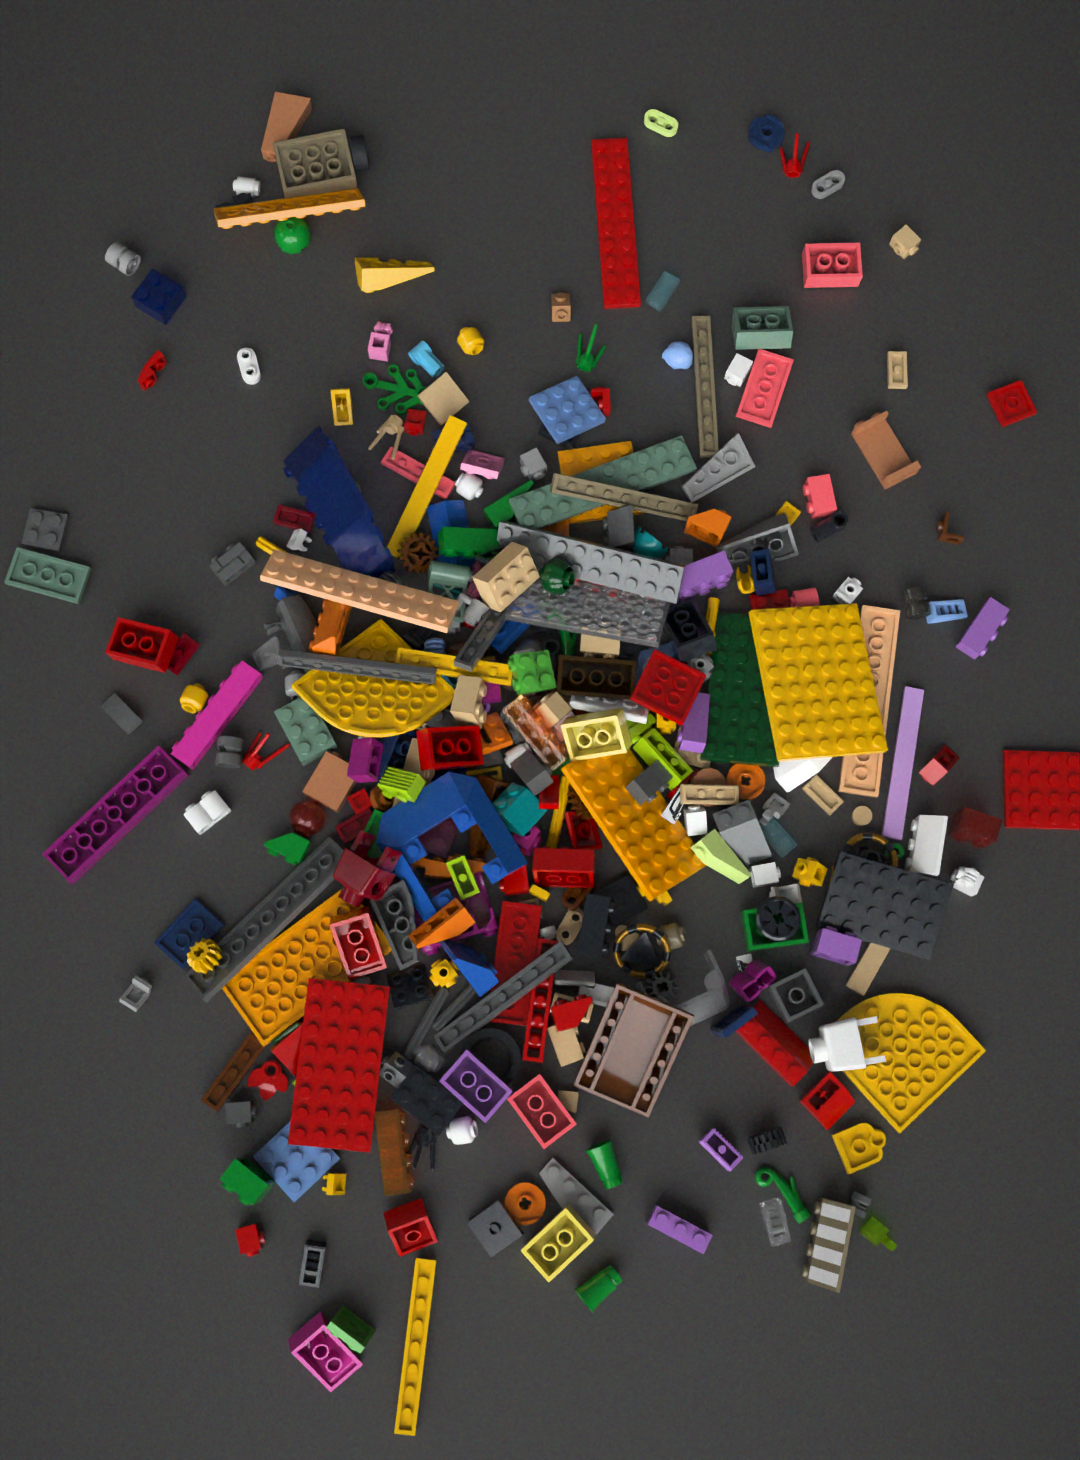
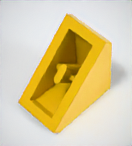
M350 388L331 389L334 426L353 425Z

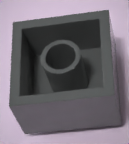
M806 968L767 987L784 1024L824 1005Z

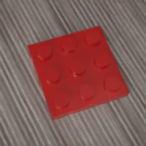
M654 649L629 700L682 726L707 675Z

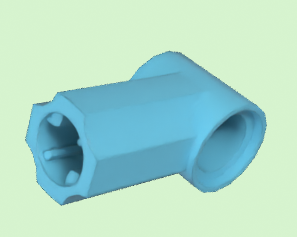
M420 341L408 352L411 360L416 365H421L432 378L438 377L445 369V366L424 341Z

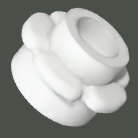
M554 925L539 929L541 934L539 937L544 939H553L556 937L555 934L558 933Z

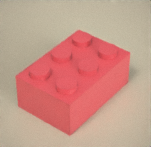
M860 243L805 244L802 252L804 288L858 287L863 277Z
M540 1074L507 1098L543 1149L547 1148L576 1125V1122Z

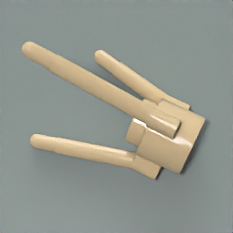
M390 415L388 420L377 430L379 435L368 447V450H371L386 432L391 435L397 433L391 457L394 460L401 434L404 431L402 419L397 415Z

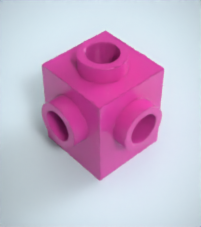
M534 825L524 837L516 833L512 835L520 850L524 849L525 855L529 857L534 848H538L542 842L541 832L537 825Z

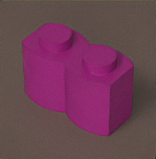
M757 958L751 961L744 971L737 973L729 984L737 995L746 1002H750L760 994L762 989L770 986L775 981L777 975L768 964Z

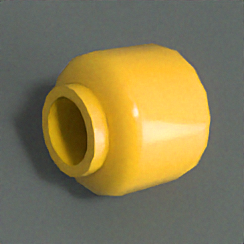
M464 327L460 330L457 342L465 354L476 355L483 350L484 338L475 327Z
M198 683L187 685L180 697L181 707L189 713L203 710L209 697L205 687Z

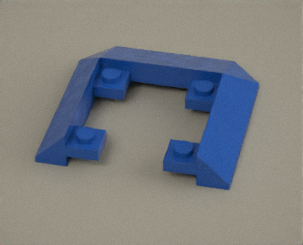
M447 772L422 788L415 802H400L382 814L376 843L382 853L386 846L402 852L393 871L399 881H406L413 897V905L424 922L455 897L449 888L433 897L413 865L428 855L419 836L449 817L453 819L461 833L475 824H478L497 855V858L482 866L492 884L528 864V861L477 778Z

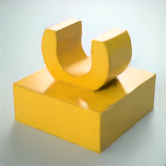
M328 1173V1175H324L323 1179H327V1187H322V1190L326 1192V1195H345L347 1174Z

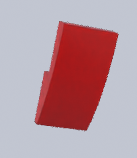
M159 350L148 360L139 375L138 383L143 391L154 386L158 380L155 372L161 371L167 363L164 355Z

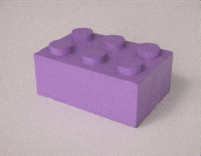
M725 551L685 565L678 602L697 594L700 596L710 592V589L715 587L721 589L728 585L727 583L731 578L733 569Z
M468 1050L461 1055L439 1081L485 1123L513 1092Z

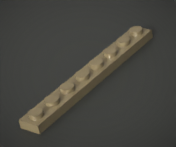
M692 316L699 458H711L719 451L710 316Z
M557 473L553 474L550 488L552 493L617 507L633 505V510L683 521H687L690 516L696 515L699 505Z

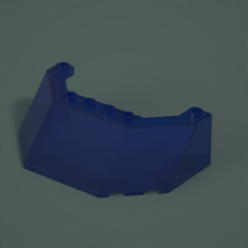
M320 426L316 427L283 460L285 475L287 478L291 477L298 484L296 486L297 492L300 497L304 496L307 500L304 504L308 512L314 513L316 518L313 520L317 528L323 529L325 533L322 535L327 546L331 544L343 569L379 578L380 575L389 570L392 573H396L392 554L389 548L385 546L384 537L378 525H373L374 519L371 509L334 443L330 441Z

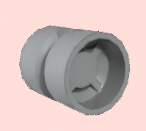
M116 241L108 248L105 260L113 267L118 268L126 276H131L138 269L141 257L122 243Z

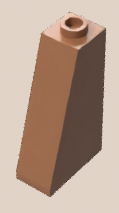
M275 92L261 147L263 159L269 162H277L273 143L297 137L312 112L311 98Z

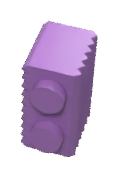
M710 1128L698 1141L729 1172L743 1159V1155H740V1152H737V1149H734V1146H731V1143H728V1140H725V1137H722V1134H719L716 1128Z

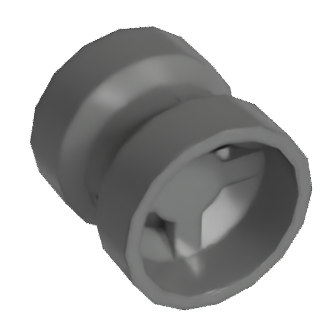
M853 1191L851 1194L852 1200L848 1205L856 1207L854 1215L865 1219L867 1214L866 1208L871 1204L872 1199Z

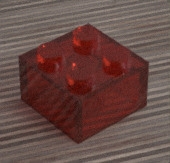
M964 807L954 813L948 835L952 836L955 841L963 843L967 841L972 843L973 847L983 849L997 841L1002 819Z

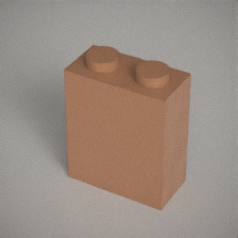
M326 751L305 786L303 793L339 813L357 782L347 777L349 762L347 763L342 760L343 756L334 751L332 753Z

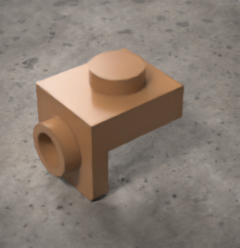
M559 292L551 294L552 321L569 322L571 315L570 293Z

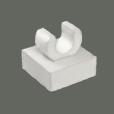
M297 529L293 531L286 547L291 550L299 549L304 552L308 549L303 546V541L310 543L312 540L309 537H305L306 531Z

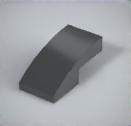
M115 693L100 706L128 735L143 722Z

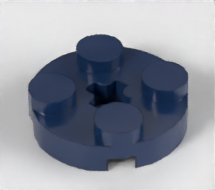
M772 115L755 118L749 128V142L759 150L767 153L772 152L783 142L785 136L783 123ZM768 130L770 135L766 136L762 131L766 132Z

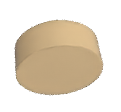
M859 806L853 810L852 820L858 826H865L872 820V812L866 806Z

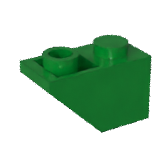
M289 833L264 843V846L268 849L267 853L275 857L278 854L286 857L284 861L294 866L296 863L301 864L304 861L312 845L309 840L294 833Z

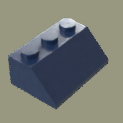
M414 731L376 738L377 741L384 744L377 782L380 783L381 777L388 766L403 770L412 738L417 739V734Z

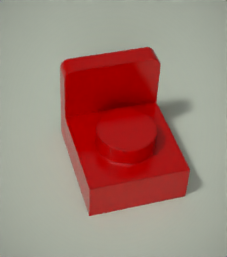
M595 387L591 389V397L593 400H598L599 409L602 410L605 417H609L611 412L610 388Z
M408 409L406 422H404L405 432L412 436L423 435L427 411Z

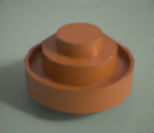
M378 785L373 787L370 792V800L373 807L383 813L392 808L395 797H392V799L387 798L382 794V790Z

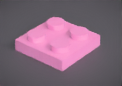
M468 450L461 463L460 470H464L468 474L483 475L487 479H497L504 466L505 458Z

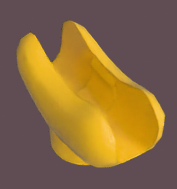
M748 565V572L743 574L738 566L736 569V580L740 592L743 594L754 592L752 567Z

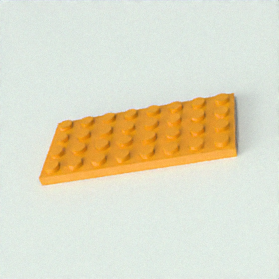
M630 748L627 753L584 760L576 759L561 769L649 901H652L707 866L702 863L691 849L695 843L687 835L680 821L677 819L675 824H672L661 816L668 804L659 791L656 792L658 796L650 803L645 801L640 806L625 789L630 782L644 771Z
M341 890L268 943L222 988L263 1047L304 1017L309 978L351 982L353 980H348L329 924L331 917L360 909L364 906L361 904L360 907H356L339 898ZM375 922L383 953L386 956L392 950L385 934Z

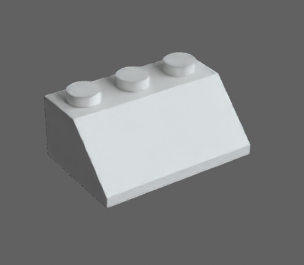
M919 815L915 820H912L911 831H913V836L908 842L910 855L909 858H906L905 869L933 878L939 875L948 816Z

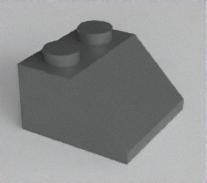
M633 505L607 512L606 518L602 521L603 530H606L603 545L631 552L634 545Z

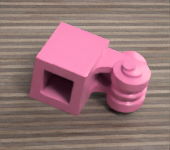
M378 321L374 326L375 332H371L369 340V359L388 362L391 348L390 335L393 333L391 323Z

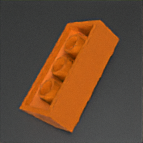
M324 599L322 605L323 613H319V626H315V639L310 641L309 652L338 656L352 606Z

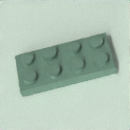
M17 547L4 583L80 604L91 568Z

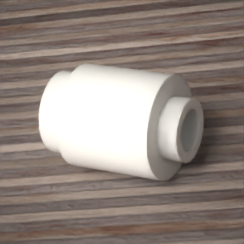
M238 176L237 180H234L233 191H236V195L240 193H251L252 197L260 195L261 183L256 178Z
M524 742L523 744L519 743L504 753L506 757L503 759L507 766L511 768L510 763L527 750L532 755L534 754L527 743Z

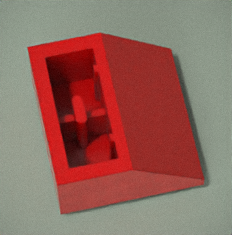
M583 994L574 997L572 1002L567 1003L566 999L554 1002V1006L551 1007V1013L556 1033L576 1028L592 1003V997L587 998V995Z
M826 1072L798 1100L827 1131L855 1103V1100L845 1086L831 1072Z

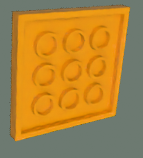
M626 441L558 451L560 473L566 476L576 475L633 453L632 442ZM606 504L569 518V524L603 520L606 518L607 512L622 507ZM633 510V515L644 513L641 511Z

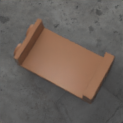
M888 411L883 413L877 412L869 420L859 421L854 425L851 433L885 490L917 474L921 468L918 461L911 462L887 423Z

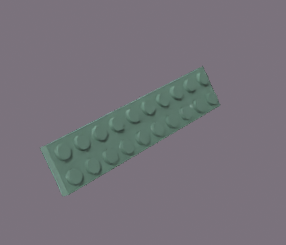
M681 435L570 477L641 492L696 471L697 467ZM551 484L509 499V504L517 523L536 529L545 528L606 505L550 492Z

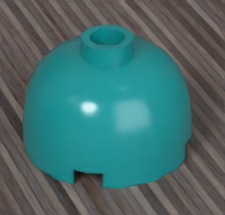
M638 526L634 531L633 551L637 554L661 559L669 548L666 546L664 549L661 548L663 544L645 530L641 533L640 530L642 528Z

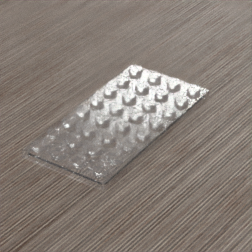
M538 578L508 605L505 620L659 648L671 603L575 579L573 586L565 593L552 594L544 589L541 579Z

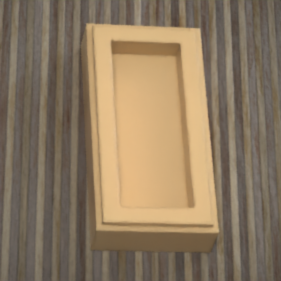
M817 774L802 788L829 816L844 802Z

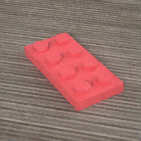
M758 349L736 417L771 428L794 359Z

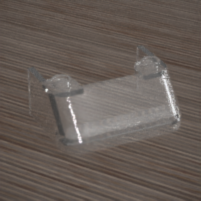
M711 949L703 953L711 969V972L704 978L707 992L675 1006L694 1014L690 1026L725 1011L730 1005L724 977ZM641 981L635 984L639 992L647 995ZM662 996L654 997L669 1004L668 1000Z

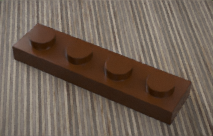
M250 1033L201 1099L203 1103L214 1111L219 1112L266 1046L263 1047L255 1035Z

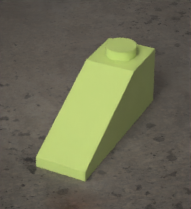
M716 829L706 834L691 847L702 863L738 884L752 876Z

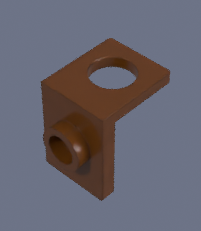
M946 511L937 524L936 530L939 531L938 541L960 545L964 541V536L946 533L950 512Z

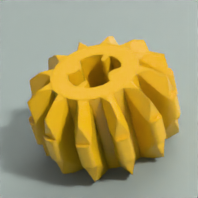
M204 938L200 942L195 941V946L190 947L191 952L186 954L188 957L187 962L192 969L198 973L202 972L205 974L208 970L213 971V967L219 965L218 960L222 958L220 947L213 940Z

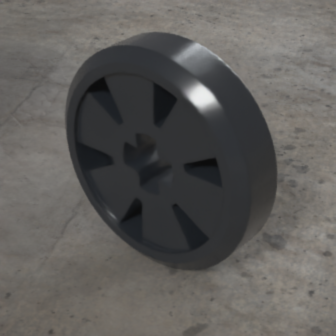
M774 896L766 899L759 905L755 915V922L759 932L765 938L772 941H783L792 937L797 932L800 926V913L797 906L788 898ZM780 914L783 922L776 924L773 915Z

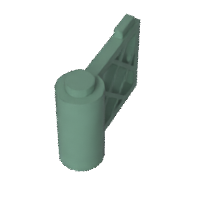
M431 561L428 569L427 592L435 594L432 591L433 585H440L445 591L440 596L447 594L450 599L456 600L450 593V590L459 588L462 589V593L466 594L467 584L472 580L473 571H470L469 566ZM465 602L459 608V617L454 616V622H464L462 618L468 608L465 607Z

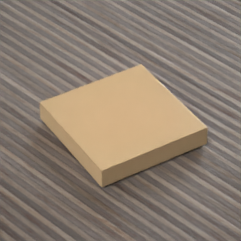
M444 372L417 395L439 425H443L448 420L449 415L453 416L469 402L447 372Z

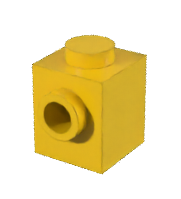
M655 713V729L660 734L668 735L675 731V722Z

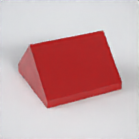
M576 811L564 814L571 849L589 848L590 850H598L603 848L594 818L587 820V818L581 819V815L576 816Z

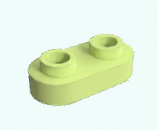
M656 109L648 110L645 113L644 124L647 128L666 137H672L677 133L678 122L675 118Z

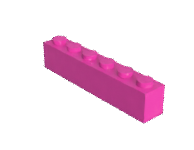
M243 660L232 668L230 677L222 681L217 694H213L209 698L207 707L199 711L194 724L186 728L184 737L172 747L171 755L191 770L195 769L263 679L260 672Z

